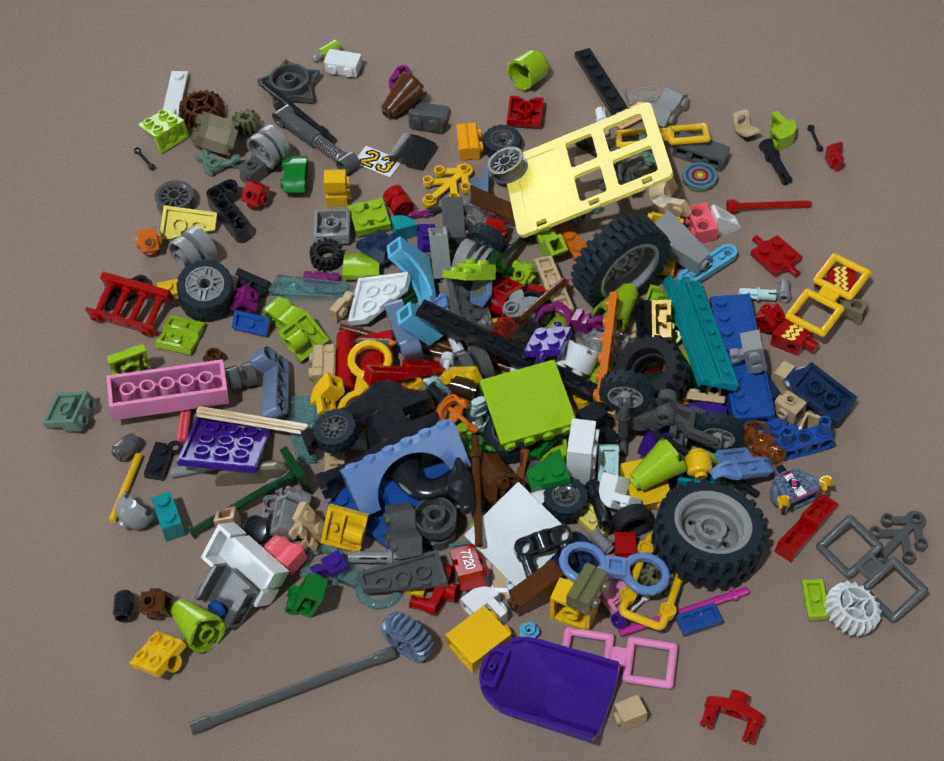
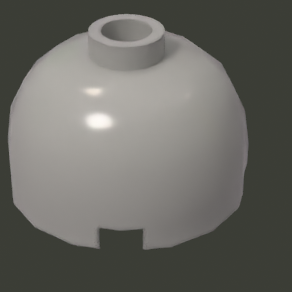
M125 491L115 506V513L119 518L118 523L126 530L128 527L134 530H141L147 527L156 516L154 514L149 516L148 514L151 511L136 498H131L130 494Z

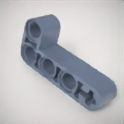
M399 299L384 304L403 359L424 360L418 337L413 336L398 326L396 312L404 306L403 300Z
M265 346L252 354L250 361L254 368L263 373V417L279 419L288 413L289 364L281 354L271 347Z

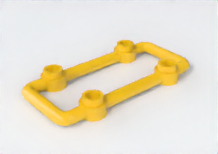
M652 532L646 535L644 541L638 543L636 553H653ZM645 562L635 563L631 576L636 582L639 579ZM676 573L667 601L662 603L658 610L659 622L627 610L628 606L635 602L637 596L628 587H623L619 593L620 615L652 629L663 630L667 626L668 621L674 618L677 611L674 604L682 584V580L677 578L678 573Z

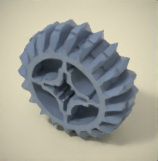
M395 611L387 615L380 626L381 633L384 639L388 641V644L410 661L422 662L430 655L434 648V642L431 636L427 634V630L421 624H418L416 620L402 612Z

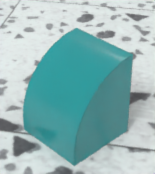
M402 215L391 217L393 232L400 234L405 239L417 237V225L413 219Z

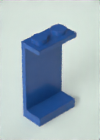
M445 463L420 469L426 478H436L449 471ZM390 479L380 481L378 499L383 502L384 506L410 502L415 509L418 503L422 501L409 497ZM449 495L441 496L448 499L454 506L458 505Z

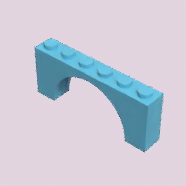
M401 236L388 244V259L402 272H409L411 276L410 283L417 295L419 306L424 299L430 301L429 296L436 298L430 257ZM412 302L407 303L396 312L398 326L413 336L418 337L419 340L428 346L439 340L443 336L442 329L415 316L419 306Z

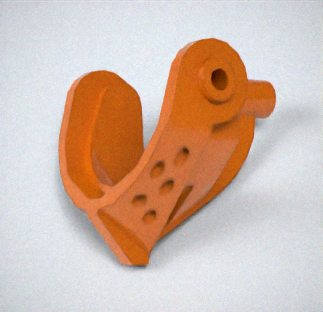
M450 394L438 404L436 412H438L440 420L445 419L447 410H449L448 419L453 423L459 418L468 426L467 430L472 433H476L478 430V426L472 424L461 414L463 408L468 409L470 403L465 398ZM454 403L458 404L453 408L451 407V405H453Z

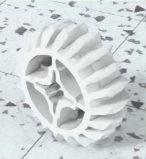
M849 581L840 582L831 588L825 598L824 607L827 609L825 614L830 616L829 621L835 623V628L840 627L842 633L848 631L849 636L855 634L859 637L874 630L881 619L882 610L879 609L880 603L875 601L876 596H872L870 590H865L864 585L858 586L856 581L853 583Z

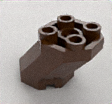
M482 453V460H480L481 493L485 495L492 506L517 482L526 489L525 480L520 478L518 474H512L498 454ZM471 463V467H470V474H471V475H472V463Z

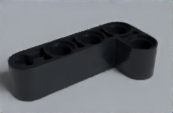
M228 179L209 188L206 192L209 208L212 212L218 213L217 218L236 242H248L251 237L248 222L233 205L240 198L237 182Z

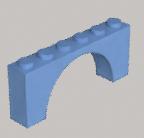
M450 419L440 420L435 426L421 429L418 434L412 437H404L395 445L385 446L376 454L366 455L359 462L347 464L340 472L356 510L369 515L381 510L378 501V489L383 474L393 462L407 454L417 452L433 454L443 460L448 470L453 468L455 459L460 457L466 468L471 467L456 425Z

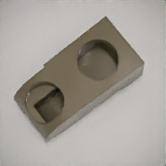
M840 296L836 303L845 308L841 316L852 319L854 324L861 326L867 316L868 302L857 298L849 301Z

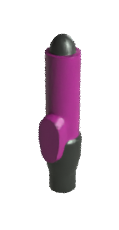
M441 206L413 211L407 217L411 219L419 217L429 218L436 213L442 212Z

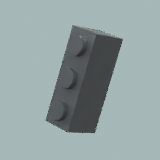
M681 130L677 138L697 135ZM712 140L707 143L673 145L672 156L691 163H707L713 166L716 171L721 172L729 158L730 146Z
M463 196L441 198L443 227L446 226L449 250L458 249L469 232L468 230L465 231V228H468V217H464V214H467V204H463Z

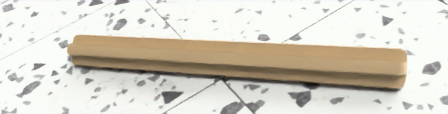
M199 406L196 410L198 418L302 435L300 431L308 429V424L202 406Z

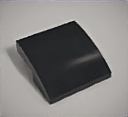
M403 133L388 157L390 161L405 162L407 168L422 169L437 145L424 137Z

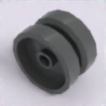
M473 344L468 347L467 352L459 350L453 353L452 361L454 367L477 366L482 379L495 376L492 362L486 350Z

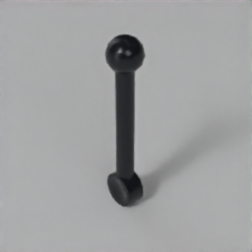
M808 125L807 130L811 132L813 136V139L817 146L816 150L818 152H821L823 150V146L819 144V141L816 137V134L814 132L815 127L814 125Z
M139 147L134 148V153L139 154L150 170H154L155 165L148 161L141 153V149Z

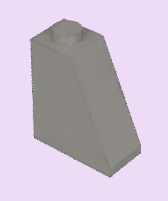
M446 226L428 228L433 278L438 281L444 280L442 277L443 270H450L451 266Z

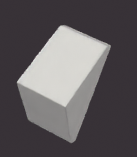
M715 204L711 206L710 212L718 226L717 236L742 229L735 215Z

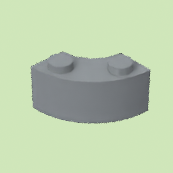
M665 87L660 98L652 105L657 124L664 128L673 125L682 108H686L689 94L674 87Z

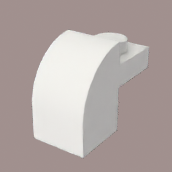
M606 472L602 473L599 495L607 507L620 510L631 504H641L642 499L626 495L630 479Z
M486 586L475 588L461 598L462 609L469 616L485 606L489 611L495 612L498 620L503 625L508 622V610L501 602L500 592L496 589Z

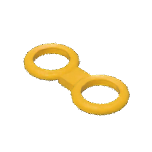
M365 340L356 344L350 350L348 367L351 373L357 377L354 391L347 393L340 400L337 409L348 405L369 387L363 380L364 371L358 368L355 363V359L361 351L366 349L379 350L385 357L383 365L392 366V353L385 344L375 340ZM367 425L358 426L359 431H366Z

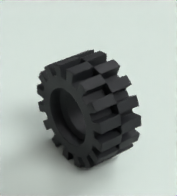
M323 238L324 241L322 242L319 239L317 240L318 244L314 242L313 246L310 247L311 264L318 271L323 269V272H326L327 269H329V272H332V268L338 269V266H341V262H343L340 243L338 244L336 240L333 242L331 238H329V241ZM324 253H331V254H333V255H331L330 257H321V256H320V255H322V254H324Z

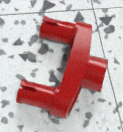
M443 564L449 587L434 588L429 599L412 595L409 600V608L426 611V614L437 615L446 601L457 602L460 595L459 584L453 583V565Z
M732 690L729 698L708 696L704 703L705 710L699 725L705 728L706 722L709 720L707 729L712 730L718 712L746 721L747 725L741 740L747 743L748 737L751 735L749 744L755 745L759 729L763 727L765 717L756 709L748 706L750 699L748 694L739 690Z

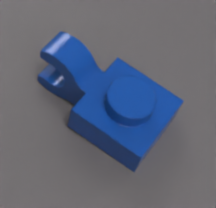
M777 417L769 421L767 418L762 434L777 438L781 436V429L784 426L792 427L794 432L798 431L799 426L794 424L787 425V420Z

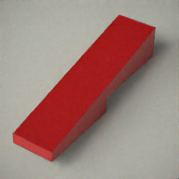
M403 359L401 366L365 365L363 380L370 386L375 381L384 379L401 381L443 373L445 368L439 361Z
M822 493L801 514L800 519L778 541L774 552L792 563L838 508L839 504Z

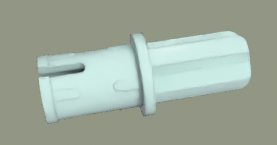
M757 287V289H739L738 295L750 292L751 300H756V302H759V300L776 301V289H760V287Z

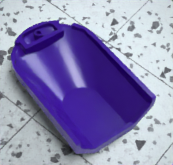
M515 637L511 638V641L502 645L498 644L490 650L481 664L479 682L487 702L500 713L593 743L601 734L613 701L620 664L616 660L538 638Z

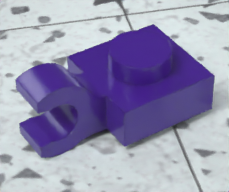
M339 550L321 558L322 564H315L310 567L312 573L319 574L322 577L328 574L330 578L349 569L348 563Z

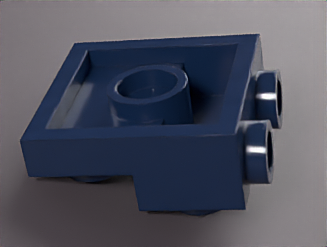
M379 229L357 241L355 248L383 265L391 261L388 259L387 245L401 235L395 232L388 235Z

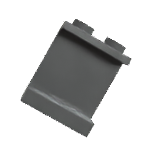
M227 563L213 564L210 567L207 577L198 588L195 599H208L210 602L214 600L219 601L227 612L223 622L228 629L242 625L259 592Z

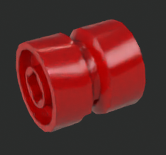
M393 185L384 192L383 200L394 216H407L413 211L414 203L400 185Z

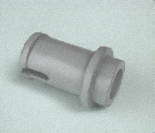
M781 279V281H778L779 292L777 293V298L780 302L786 303L792 297L790 281L788 279Z
M598 528L589 534V538L605 554H608L614 548L613 541L608 540Z

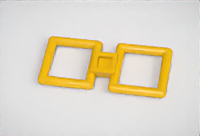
M706 123L659 128L663 141H669L670 145L707 143L711 141L709 128ZM646 129L617 130L615 132L616 147L622 148L637 142H623L622 137L636 136L639 132H644L647 135ZM702 130L703 136L675 138L674 132Z
M833 253L813 278V282L822 287L820 291L816 293L810 289H805L786 313L785 318L820 337H825L845 310L844 306L836 303L841 296L851 301L870 277L871 271L845 257ZM835 262L862 274L849 292L823 280ZM808 297L835 310L822 328L795 316Z

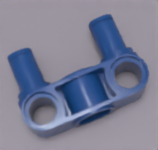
M826 415L819 418V425L795 432L792 431V427L784 426L781 429V436L774 440L781 460L787 461L808 456L833 447L835 440L831 429L832 421L830 417Z

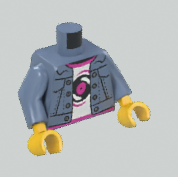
M779 465L773 471L777 477L774 478L773 485L770 488V501L778 506L779 510L782 509L784 514H788L814 502L818 498L820 488L826 491L828 490L827 486H834L831 476L817 478L803 472L800 468L787 471L784 465Z

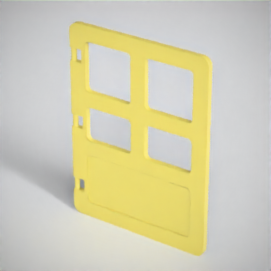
M646 102L523 152V157L528 162V168L522 177L512 183H508L507 187L517 233L521 238H525L545 228L553 227L591 212L598 207L606 206L641 192L653 185L656 186L666 182L674 176L653 108L650 103ZM642 117L648 136L645 139L610 152L605 131L635 118ZM592 137L597 157L572 167L567 147ZM652 149L658 170L626 184L619 185L614 164ZM601 169L607 190L580 201L575 180ZM653 179V181L643 184L644 182ZM596 201H600V202H598V203L593 204V205L590 206L591 203H594V202H596Z

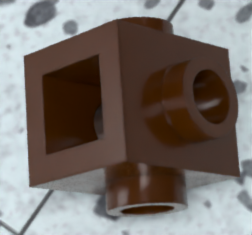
M150 588L149 591L141 592V599L138 603L139 612L151 620H158L160 616H172L173 595L159 588Z

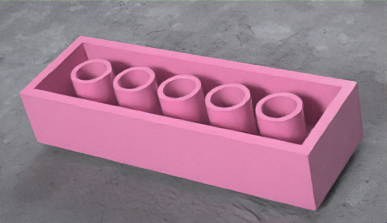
M223 359L106 376L112 421L195 409L199 406L209 407L229 404Z

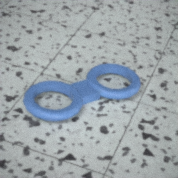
M574 542L567 545L561 551L559 557L561 571L572 582H575L579 574L569 566L568 557L577 551H586L594 555L599 562V568L607 571L609 578L623 580L628 588L641 595L661 593L670 581L669 568L665 562L658 556L648 552H638L630 555L628 558L612 555L605 556L604 552L594 544ZM637 562L651 563L660 571L661 581L653 586L641 585L630 575V567Z

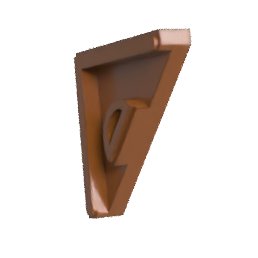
M527 449L520 451V467L518 466L516 473L523 479L526 476L529 463V450Z

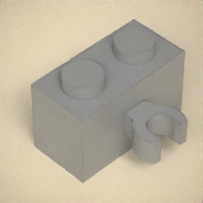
M759 330L740 333L743 349L733 348L729 350L732 363H738L745 359L748 374L767 371Z

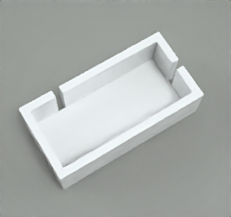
M235 522L218 524L201 558L210 566L227 563L259 592L253 604L255 607L271 605L279 591L277 587L282 586L289 570L249 535L245 536L246 532Z

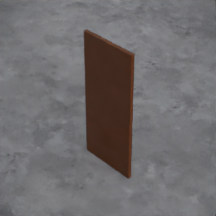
M470 184V203L515 223L511 202Z

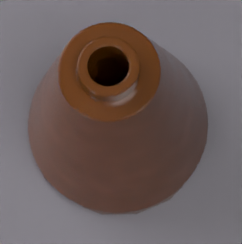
M404 71L399 75L381 106L382 113L387 118H395L427 96V91L424 93L422 90L424 88L422 83L412 74L407 76Z

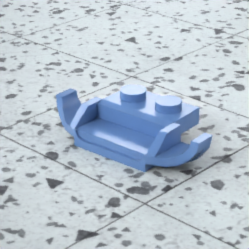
M747 447L717 450L714 457L719 464L709 473L714 480L721 477L740 480L768 477L775 469L768 457H753Z

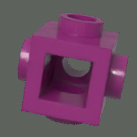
M248 285L235 289L230 309L233 311L238 309L251 313L255 312L259 305L260 293Z

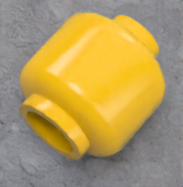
M702 448L690 450L684 458L687 474L695 477L696 480L707 478V475L713 469L710 454Z

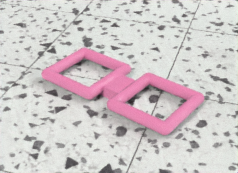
M566 627L564 629L562 646L570 647L572 636L605 641L603 657L619 662V671H623V682L664 689L673 688L678 652L677 643L630 636L627 639L626 648L614 647L615 636L612 633ZM635 645L669 650L665 680L631 675Z

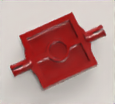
M758 235L752 238V241L758 246L751 250L750 255L775 277L784 272H790L795 278L799 277L801 272L794 266L802 261L803 256L778 235L767 241H763Z

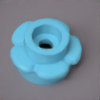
M530 621L522 623L519 627L520 637L537 638L540 632L539 627H536V624Z

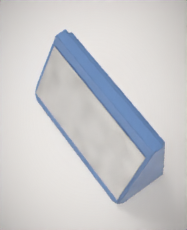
M472 280L470 302L484 307L492 295V280Z

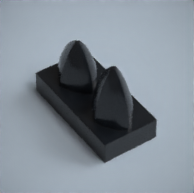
M238 268L235 273L239 277L236 289L244 285L250 287L253 285V289L260 293L259 298L263 297L267 292L272 293L275 288L270 281Z

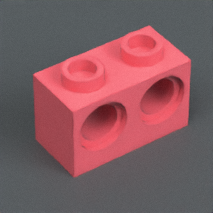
M707 203L689 206L692 213L689 217H683L684 224L688 226L689 231L701 243L717 240L718 226Z

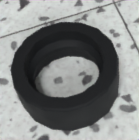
M637 503L618 510L612 517V524L616 532H635L637 537L651 528L653 520L648 507Z

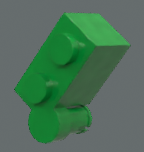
M308 573L300 586H290L287 593L288 601L285 612L296 615L300 606L299 614L311 618L323 601L328 579L316 573Z

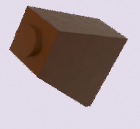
M554 559L547 562L509 590L508 605L512 611H516L519 617L549 603L559 578L564 579V575Z

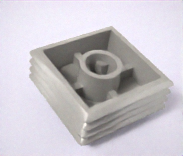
M349 209L314 211V242L318 244L317 240L319 239L322 242L324 241L323 238H326L327 241L331 238L333 242L335 240L338 241V244L350 243L351 217Z

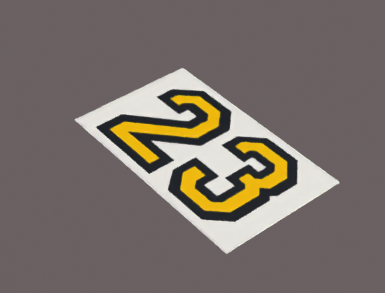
M365 146L357 156L360 160V166L391 177L402 163L390 161L388 154Z

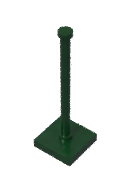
M285 446L280 449L285 464L289 468L286 470L287 473L228 507L236 506L237 510L289 480H295L301 491L308 492L311 495L313 493L304 472L288 447ZM215 514L193 527H187L193 538L196 537L197 533L214 524Z

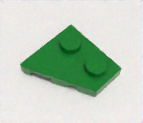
M560 449L526 472L531 492L571 483Z

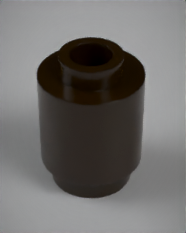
M455 376L454 379L451 378L448 390H451V394L466 399H475L479 384L475 383V380Z

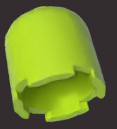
M533 49L512 59L506 67L508 78H512L515 82L513 85L523 91L541 81L549 70L548 60L545 55Z

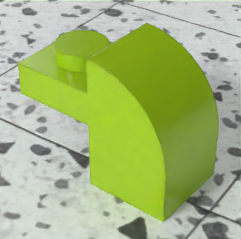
M778 111L773 112L770 120L772 128L770 129L769 138L773 140L775 149L782 151L790 147L794 142L796 122L794 119L787 121Z
M553 227L545 228L534 234L540 245L539 251L543 257L552 255V258H555L568 251L561 233L556 235Z

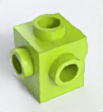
M514 260L512 264L514 274L513 276L509 274L506 276L524 284L527 288L529 284H535L538 279L535 265L528 261Z

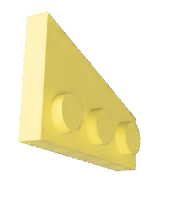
M164 205L159 234H161L162 241L176 239L179 236L183 237V233L194 225L202 228L206 233L215 232L218 213Z

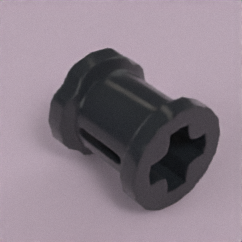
M435 381L424 390L430 394L436 407L448 396L447 392L444 393L436 386Z

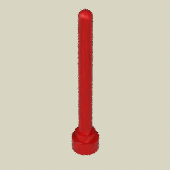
M735 199L727 200L726 210L731 214H735L739 210L809 208L812 206V202L805 200L739 203Z

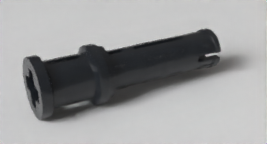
M764 139L760 142L759 149L764 152L765 160L771 163L782 184L788 185L789 183L786 179L790 183L793 179L780 159L779 150L775 149L772 139Z
M595 479L589 480L585 483V489L588 491V502L593 506L599 528L608 530L611 528L612 523L606 505L602 502L599 495L600 481Z

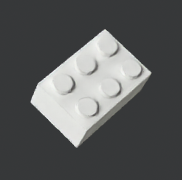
M572 418L566 467L570 477L580 480L585 485L587 481L595 478L599 430L596 429V421Z

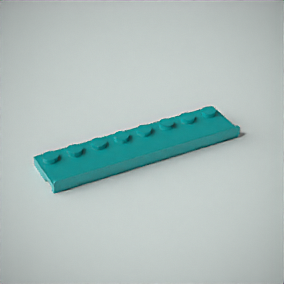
M669 275L664 279L663 286L668 300L672 302V313L697 385L736 391L739 384L702 283L685 278L675 280Z

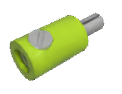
M333 40L318 49L319 53L314 55L312 60L314 62L321 58L325 60L329 49L341 51L340 43L337 40Z

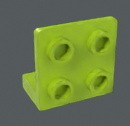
M168 109L160 110L157 114L146 118L138 124L140 129L153 137L157 150L161 154L189 138L184 120Z

